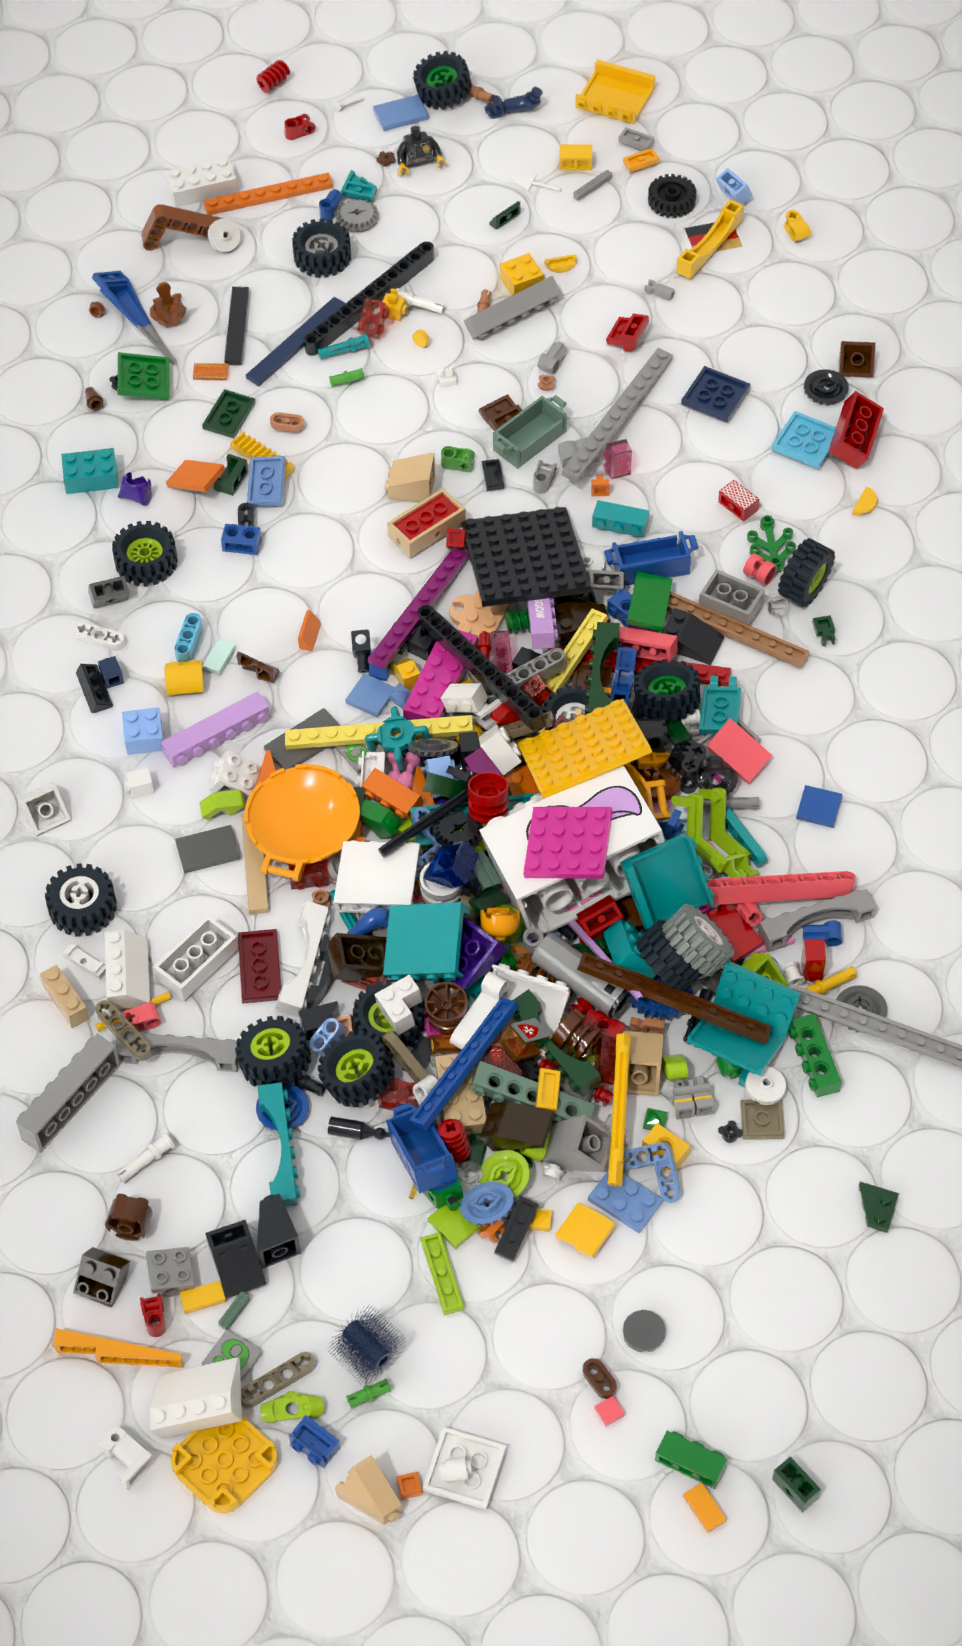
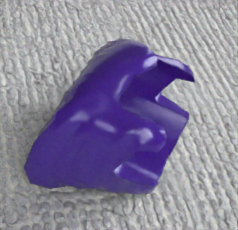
M128 472L126 476H123L118 497L134 500L143 506L148 505L152 497L150 479L148 478V482L144 476L132 479V473Z

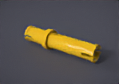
M850 966L821 981L816 980L814 984L805 989L824 995L826 991L853 978H857V972L853 966Z

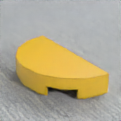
M576 254L544 259L545 266L557 273L570 271L577 263Z
M866 486L852 511L853 515L861 516V514L871 513L876 508L877 496L871 488Z

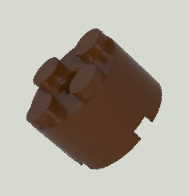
M121 1193L117 1194L116 1198L112 1201L105 1221L106 1229L109 1232L112 1229L116 1232V1237L124 1240L137 1241L141 1236L143 1239L153 1214L151 1207L148 1205L149 1201L142 1197L134 1198Z

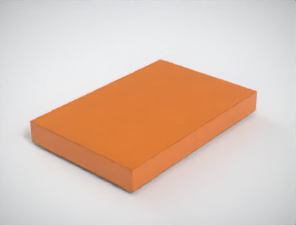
M185 459L165 483L170 488L207 492L226 468L223 464Z

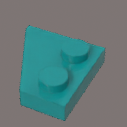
M350 170L341 189L344 197L362 199L363 201L368 200V202L373 201L377 192V186L368 182L364 177L359 178L353 170Z

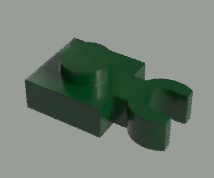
M831 615L813 618L812 624L816 636H822V646L826 645V640H830L832 645H835V627Z

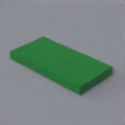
M637 571L626 624L662 632L673 579Z

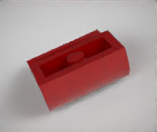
M633 313L631 318L619 317L606 338L607 344L622 346L624 352L632 351L649 324V316Z

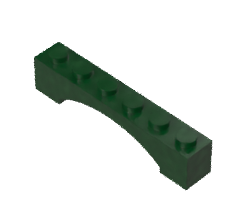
M597 622V629H593L592 639L595 640V644H591V655H594V658L590 659L589 670H592V674H588V685L591 686L586 691V700H589V704H585V715L591 713L596 708L605 707L612 702V698H608L605 694L600 677L607 657L614 649H618L620 623Z
M529 989L513 999L519 1006L512 1015L515 1021L536 1018L540 1022V1014L543 1012L541 1003ZM549 1037L533 1040L539 1050L542 1048L545 1051L544 1055L549 1063L552 1064L554 1062L557 1066L556 1070L561 1071L560 1076L562 1078L566 1077L569 1080L568 1084L573 1092L576 1093L578 1091L583 1097L602 1083L599 1072L589 1060L583 1062L567 1055Z

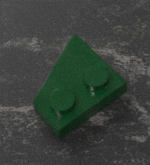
M860 1181L858 1189L861 1193L867 1227L887 1233L899 1193Z

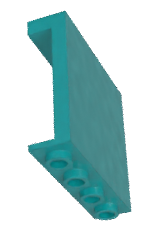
M686 833L620 862L646 931L659 919L669 920L684 904L693 905L695 909L707 903L712 908L715 907L712 900L715 898L714 893L707 886V882H709L708 876L701 869L703 865L702 859L695 852V849H697L696 842L693 838H689Z
M462 902L391 905L383 975L390 978L391 982L399 981L408 975L411 976L414 982H419L420 979L438 981V978H444L448 981H455L456 978H464V974L458 972L463 916L469 915L470 907Z

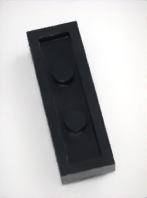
M520 1195L494 1254L508 1261H514L537 1211L538 1203Z

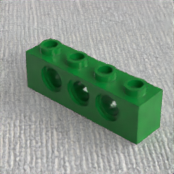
M815 1013L794 1018L789 1030V1036L796 1043L795 1051L797 1056H801L803 1061L802 1069L805 1074H808L810 1090L815 1092L817 1098L840 1092L842 1081Z

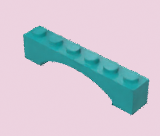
M282 1082L259 1085L257 1089L260 1111L266 1112L271 1118L281 1141L279 1169L274 1181L269 1182L270 1195L280 1193L285 1207L296 1206L297 1198L301 1197L299 1185L295 1186L294 1179L298 1178L297 1166H292V1159H296L294 1146L290 1147L289 1140L293 1139L292 1127L287 1126V1121L291 1120L290 1110L285 1108L284 1103L288 1101L287 1089L282 1088Z

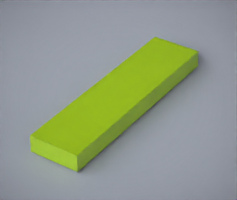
M441 1232L420 1237L443 1314L448 1315L464 1310V1304Z

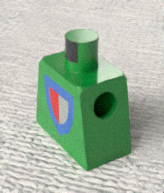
M459 1176L458 1179L423 1192L437 1209L447 1205L450 1211L457 1210L461 1205L459 1200L464 1197Z

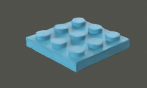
M794 411L772 444L771 450L819 469L829 454L828 450L836 427Z

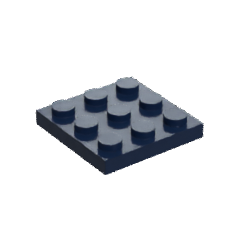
M704 366L681 399V404L728 423L750 390L751 384Z

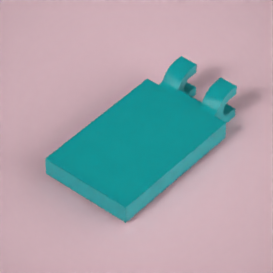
M711 676L710 687H704L699 734L716 735L729 718L738 725L742 690L737 688L736 676H729L728 687H719L718 676Z

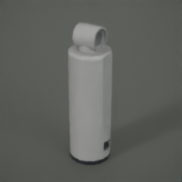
M529 928L524 932L523 948L526 952L533 953L531 960L534 964L558 981L566 983L569 989L610 1018L617 1015L631 995L628 990L578 971L577 968L582 953L554 933H549L543 937L542 932L537 928ZM530 938H535L537 942L531 943L528 940Z

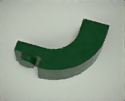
M428 772L423 791L452 798L468 787V783Z

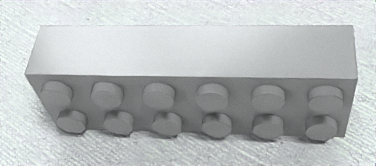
M98 1033L93 1038L88 1039L85 1047L72 1057L71 1062L59 1071L58 1076L53 1082H49L39 1097H35L31 1102V1106L18 1116L16 1124L23 1142L39 1153H42L119 1068L120 1061L114 1044Z

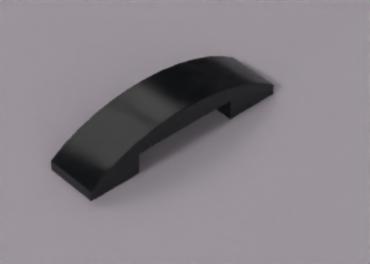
M324 934L320 947V958L325 963L319 986L310 985L306 1000L307 1009L316 1007L322 1002L333 976L327 950V944L330 939L327 934Z

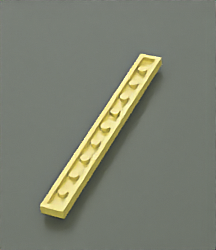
M472 715L409 720L413 723L414 727L427 726L431 738L459 736V733L473 732ZM385 722L285 730L286 750L364 744L366 743L365 736L377 733L379 726H382ZM395 731L392 736H399L401 732ZM416 734L415 739H423L422 734Z

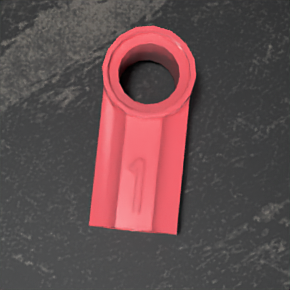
M756 902L733 904V908L750 926H758V923L762 921V913L757 908Z

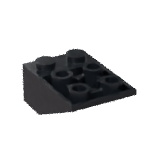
M246 1219L205 1233L226 1299L238 1295L241 1291L247 1292L267 1285Z

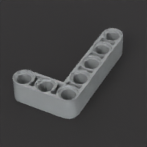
M553 648L505 675L524 692L566 668L567 663L564 651L560 648ZM467 670L472 683H481ZM482 684L488 697L486 702L491 704L498 698L492 695L493 693Z

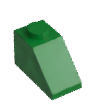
M367 799L360 805L359 819L380 839L393 836L402 824V821L390 809Z

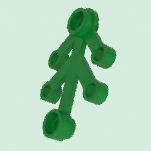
M765 515L760 520V528L765 531L767 542L759 538L756 531H749L747 533V540L755 543L750 546L749 553L750 555L756 553L763 557L764 561H770L777 566L776 573H779L784 568V560L796 550V544L789 541L785 545V550L777 555L780 547L787 540L793 538V529L784 528L782 536L775 542L773 534L775 521L772 516ZM763 548L768 551L770 556L761 552L760 549Z

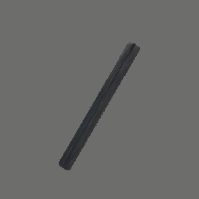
M468 787L378 849L381 856H387L469 799Z

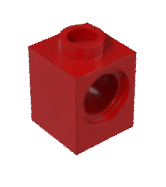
M447 528L446 547L464 548L465 529Z

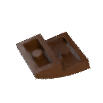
M507 394L479 408L478 412L486 423L496 431L520 413L522 409L519 405H515Z

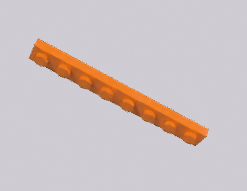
M328 172L205 199L203 204L207 215H213L333 188V182Z

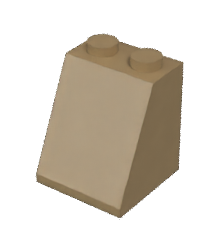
M428 453L393 460L392 467L388 469L389 481L386 480L385 491H388V499L421 502L431 496L435 481V454Z
M623 1031V1033L631 1036L627 1093L659 1096L664 1034Z

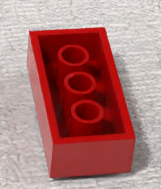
M857 391L851 394L844 401L828 452L858 469L869 458L884 408Z

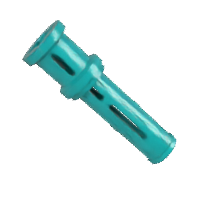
M363 333V336L350 337L348 341L317 350L319 358L323 359L348 351L356 352V350L365 347L370 348L367 334Z

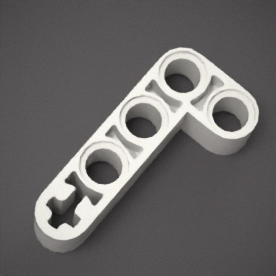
M492 972L487 973L481 985L480 995L454 1030L450 1038V1044L461 1050L499 999L501 997L507 998V980Z

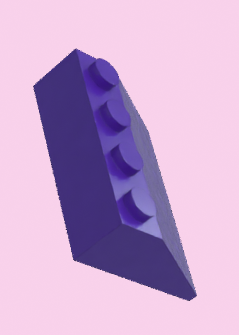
M464 916L458 972L464 974V978H456L455 981L450 982L459 985L465 991L488 972L492 965H496L507 949Z

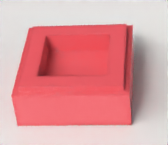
M614 1396L594 1406L595 1411L605 1426L612 1424L625 1415Z

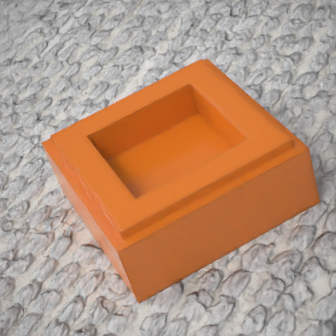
M418 1471L396 1476L401 1500L423 1495Z

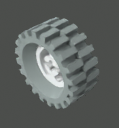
M684 904L662 926L663 933L666 934L665 937L670 941L672 948H675L678 955H681L685 962L690 963L692 968L698 969L701 974L712 976L734 955L733 947L728 942V938L723 935V931L718 929L716 924L710 921L706 914L703 915L701 910L695 909L693 905Z

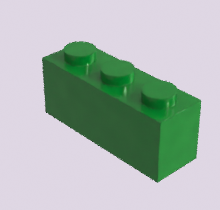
M668 1430L655 1455L656 1462L700 1483L702 1482L713 1489H716L727 1465V1458L722 1453L715 1450L710 1451L704 1448L701 1443L697 1441L691 1442L685 1439L682 1434Z

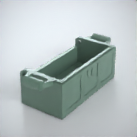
M557 395L547 399L543 396L539 397L493 432V451L517 469L567 432V414L563 411L567 402ZM551 401H554L556 404H558V405L560 406V408H559L558 406H556L554 403H552Z

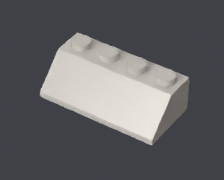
M127 930L105 932L107 1000L118 1010L134 1008L150 1002L148 939Z

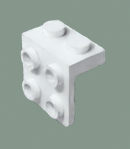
M227 750L221 757L218 756L214 762V767L216 768L210 777V791L216 793L225 785L233 790H241L244 795L249 797L256 786L260 766Z

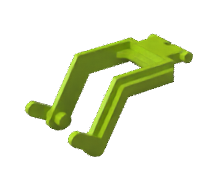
M703 788L699 790V793L690 794L688 797L675 795L671 798L673 805L688 807L687 836L695 840L697 845L695 852L719 873L725 872L731 878L759 875V871L750 867L748 863L752 853L725 831V789ZM704 799L711 800L710 839L730 856L728 857L723 856L702 838Z

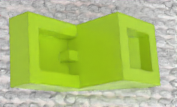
M241 790L212 793L199 802L202 818L206 820L220 811L232 816L245 807Z

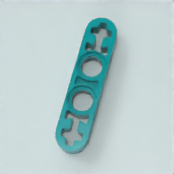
M727 806L725 828L737 842L752 853L750 860L756 867L766 864L768 859L765 852Z

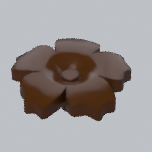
M382 151L379 157L376 158L377 162L383 164V166H389L396 162L393 152L385 153Z

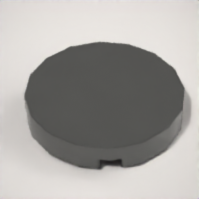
M635 1311L624 1322V1341L637 1352L654 1351L664 1341L666 1330L664 1321L658 1314L652 1311Z

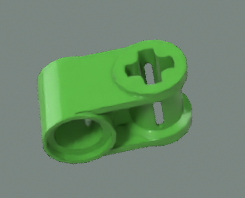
M446 446L441 450V466L444 469L469 472L473 467L472 460L475 457V453L468 448Z

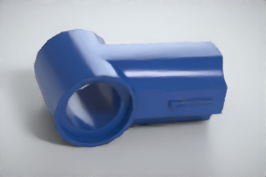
M333 189L325 199L319 202L320 218H324V221L333 219L335 216L334 212L343 199V194L339 190Z
M827 921L824 925H803V941L824 939L825 944L828 946H838L843 942L842 928L839 921Z

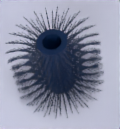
M374 1313L370 1317L369 1315L364 1314L363 1316L362 1314L360 1317L361 1321L358 1319V1316L357 1320H352L351 1323L346 1325L344 1330H340L343 1333L339 1336L340 1339L336 1341L338 1343L334 1349H337L336 1352L340 1349L342 1350L340 1355H343L342 1358L347 1354L348 1359L346 1362L349 1361L347 1365L352 1362L354 1365L351 1369L354 1367L353 1371L357 1368L359 1369L355 1372L359 1371L357 1376L361 1373L359 1378L362 1374L370 1375L371 1373L372 1375L375 1369L378 1371L381 1369L382 1373V1367L389 1363L390 1359H396L391 1358V1354H393L391 1351L398 1348L396 1346L399 1344L397 1342L400 1339L397 1340L398 1337L393 1340L392 1335L395 1332L390 1335L393 1330L388 1333L390 1329L387 1331L386 1329L389 1326L384 1329L386 1326L384 1325L381 1328L380 1326L384 1323L381 1325L380 1323L383 1320L378 1323L380 1320L378 1319L375 1322L373 1319L377 1314L372 1317Z

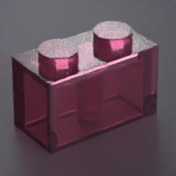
M627 439L607 443L606 451H604L605 463H603L605 473L609 474L610 479L631 475L632 450Z

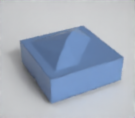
M398 683L388 699L403 709L411 691L401 683Z

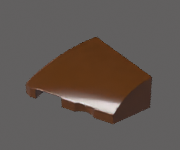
M239 651L237 652L238 665H242V669L256 672L257 679L275 683L279 674L278 668Z

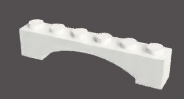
M306 900L298 926L302 927L306 943L304 964L300 973L288 985L283 984L275 1010L298 1017V1011L306 1008L307 999H305V994L309 993L310 985H312V982L309 981L310 976L313 977L317 965H314L315 959L318 960L320 955V948L318 946L319 943H322L323 936L326 933L323 931V927H327L330 915H327L329 907Z

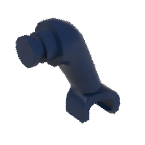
M533 87L530 92L504 99L503 102L500 96L492 95L493 103H489L484 107L485 112L490 118L496 119L500 118L504 112L534 110L541 103L540 97L543 92L539 87Z

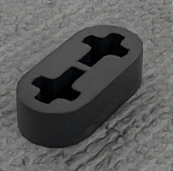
M242 503L238 506V525L245 526V522H248V526L255 527L252 504Z

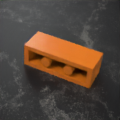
M376 768L373 769L361 785L366 797L370 800L376 799L381 806L394 810V813L401 819L407 818L411 821L410 808L421 807L424 803L419 794Z

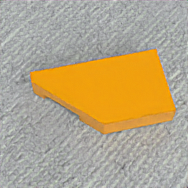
M652 752L636 759L638 769H644L647 766H651V770L653 766L660 768L668 761L670 753Z

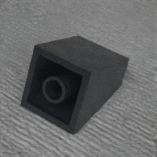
M280 1193L266 1196L260 1201L257 1252L262 1269L301 1254L298 1234Z

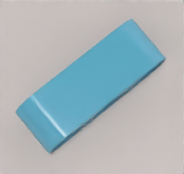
M189 613L184 619L174 647L177 662L193 660L203 632L201 617L197 613Z

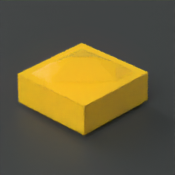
M537 1208L529 1230L550 1232L552 1210Z

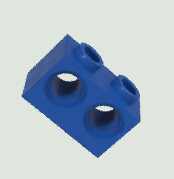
M225 524L221 537L222 551L258 555L262 539L260 527Z

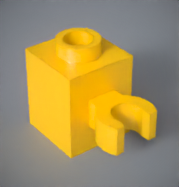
M391 288V294L386 293L381 303V317L401 321L403 315L407 313L408 305H406L405 297L398 296V290Z

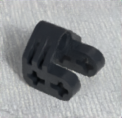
M692 740L676 743L667 759L669 764L682 776L680 790L686 794H691L697 789L696 775L700 768L705 766L703 762L707 751L704 745ZM700 752V754H698L697 757H694V754ZM689 781H692V784H689V786L685 785L688 784Z

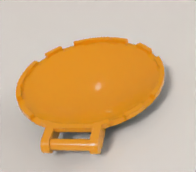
M314 764L295 765L296 767L285 770L282 768L269 774L270 777L262 783L259 782L247 800L244 821L248 836L257 849L266 855L261 867L262 874H275L292 878L293 881L299 882L306 864L324 860L340 851L343 841L349 842L357 829L360 818V806L354 788L341 777V774L327 767ZM274 860L296 865V867L292 871L272 866Z

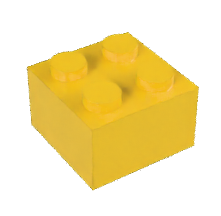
M530 253L499 263V277L511 296L544 280V273Z

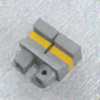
M704 1076L693 1078V1086H686L685 1079L675 1080L673 1104L676 1119L694 1117V1113L696 1117L714 1114L715 1101L712 1098L710 1083H706Z

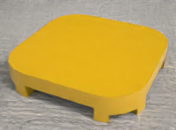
M243 1416L242 1421L192 1432L180 1444H175L171 1456V1465L176 1477L209 1509L222 1514L233 1512L239 1508L272 1476L278 1463L276 1448L271 1439L268 1440Z

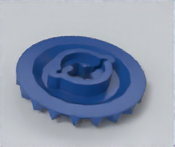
M286 1083L284 1084V1089H287L288 1101L284 1103L285 1108L290 1110L291 1120L287 1121V1126L295 1130L298 1125H302L303 1121L307 1119L309 1101L306 1094L300 1088ZM258 1098L256 1114L259 1121L264 1127H268L270 1131H277L273 1121L266 1112L260 1111Z

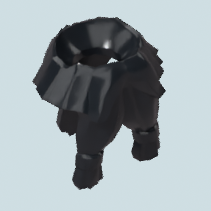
M710 756L706 761L709 764L700 768L696 775L697 787L700 789L723 788L726 790V796H728L738 782L736 773L730 766L723 763V758ZM719 773L724 776V778L720 779L721 783L717 785L710 783V777L713 774Z

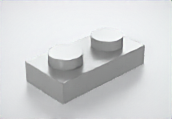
M625 127L619 136L618 142L644 151L650 149L654 143V137Z

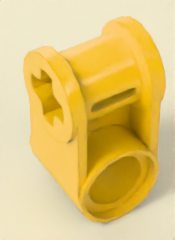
M796 210L787 211L784 229L790 235L792 241L796 242L810 237V227L800 213Z

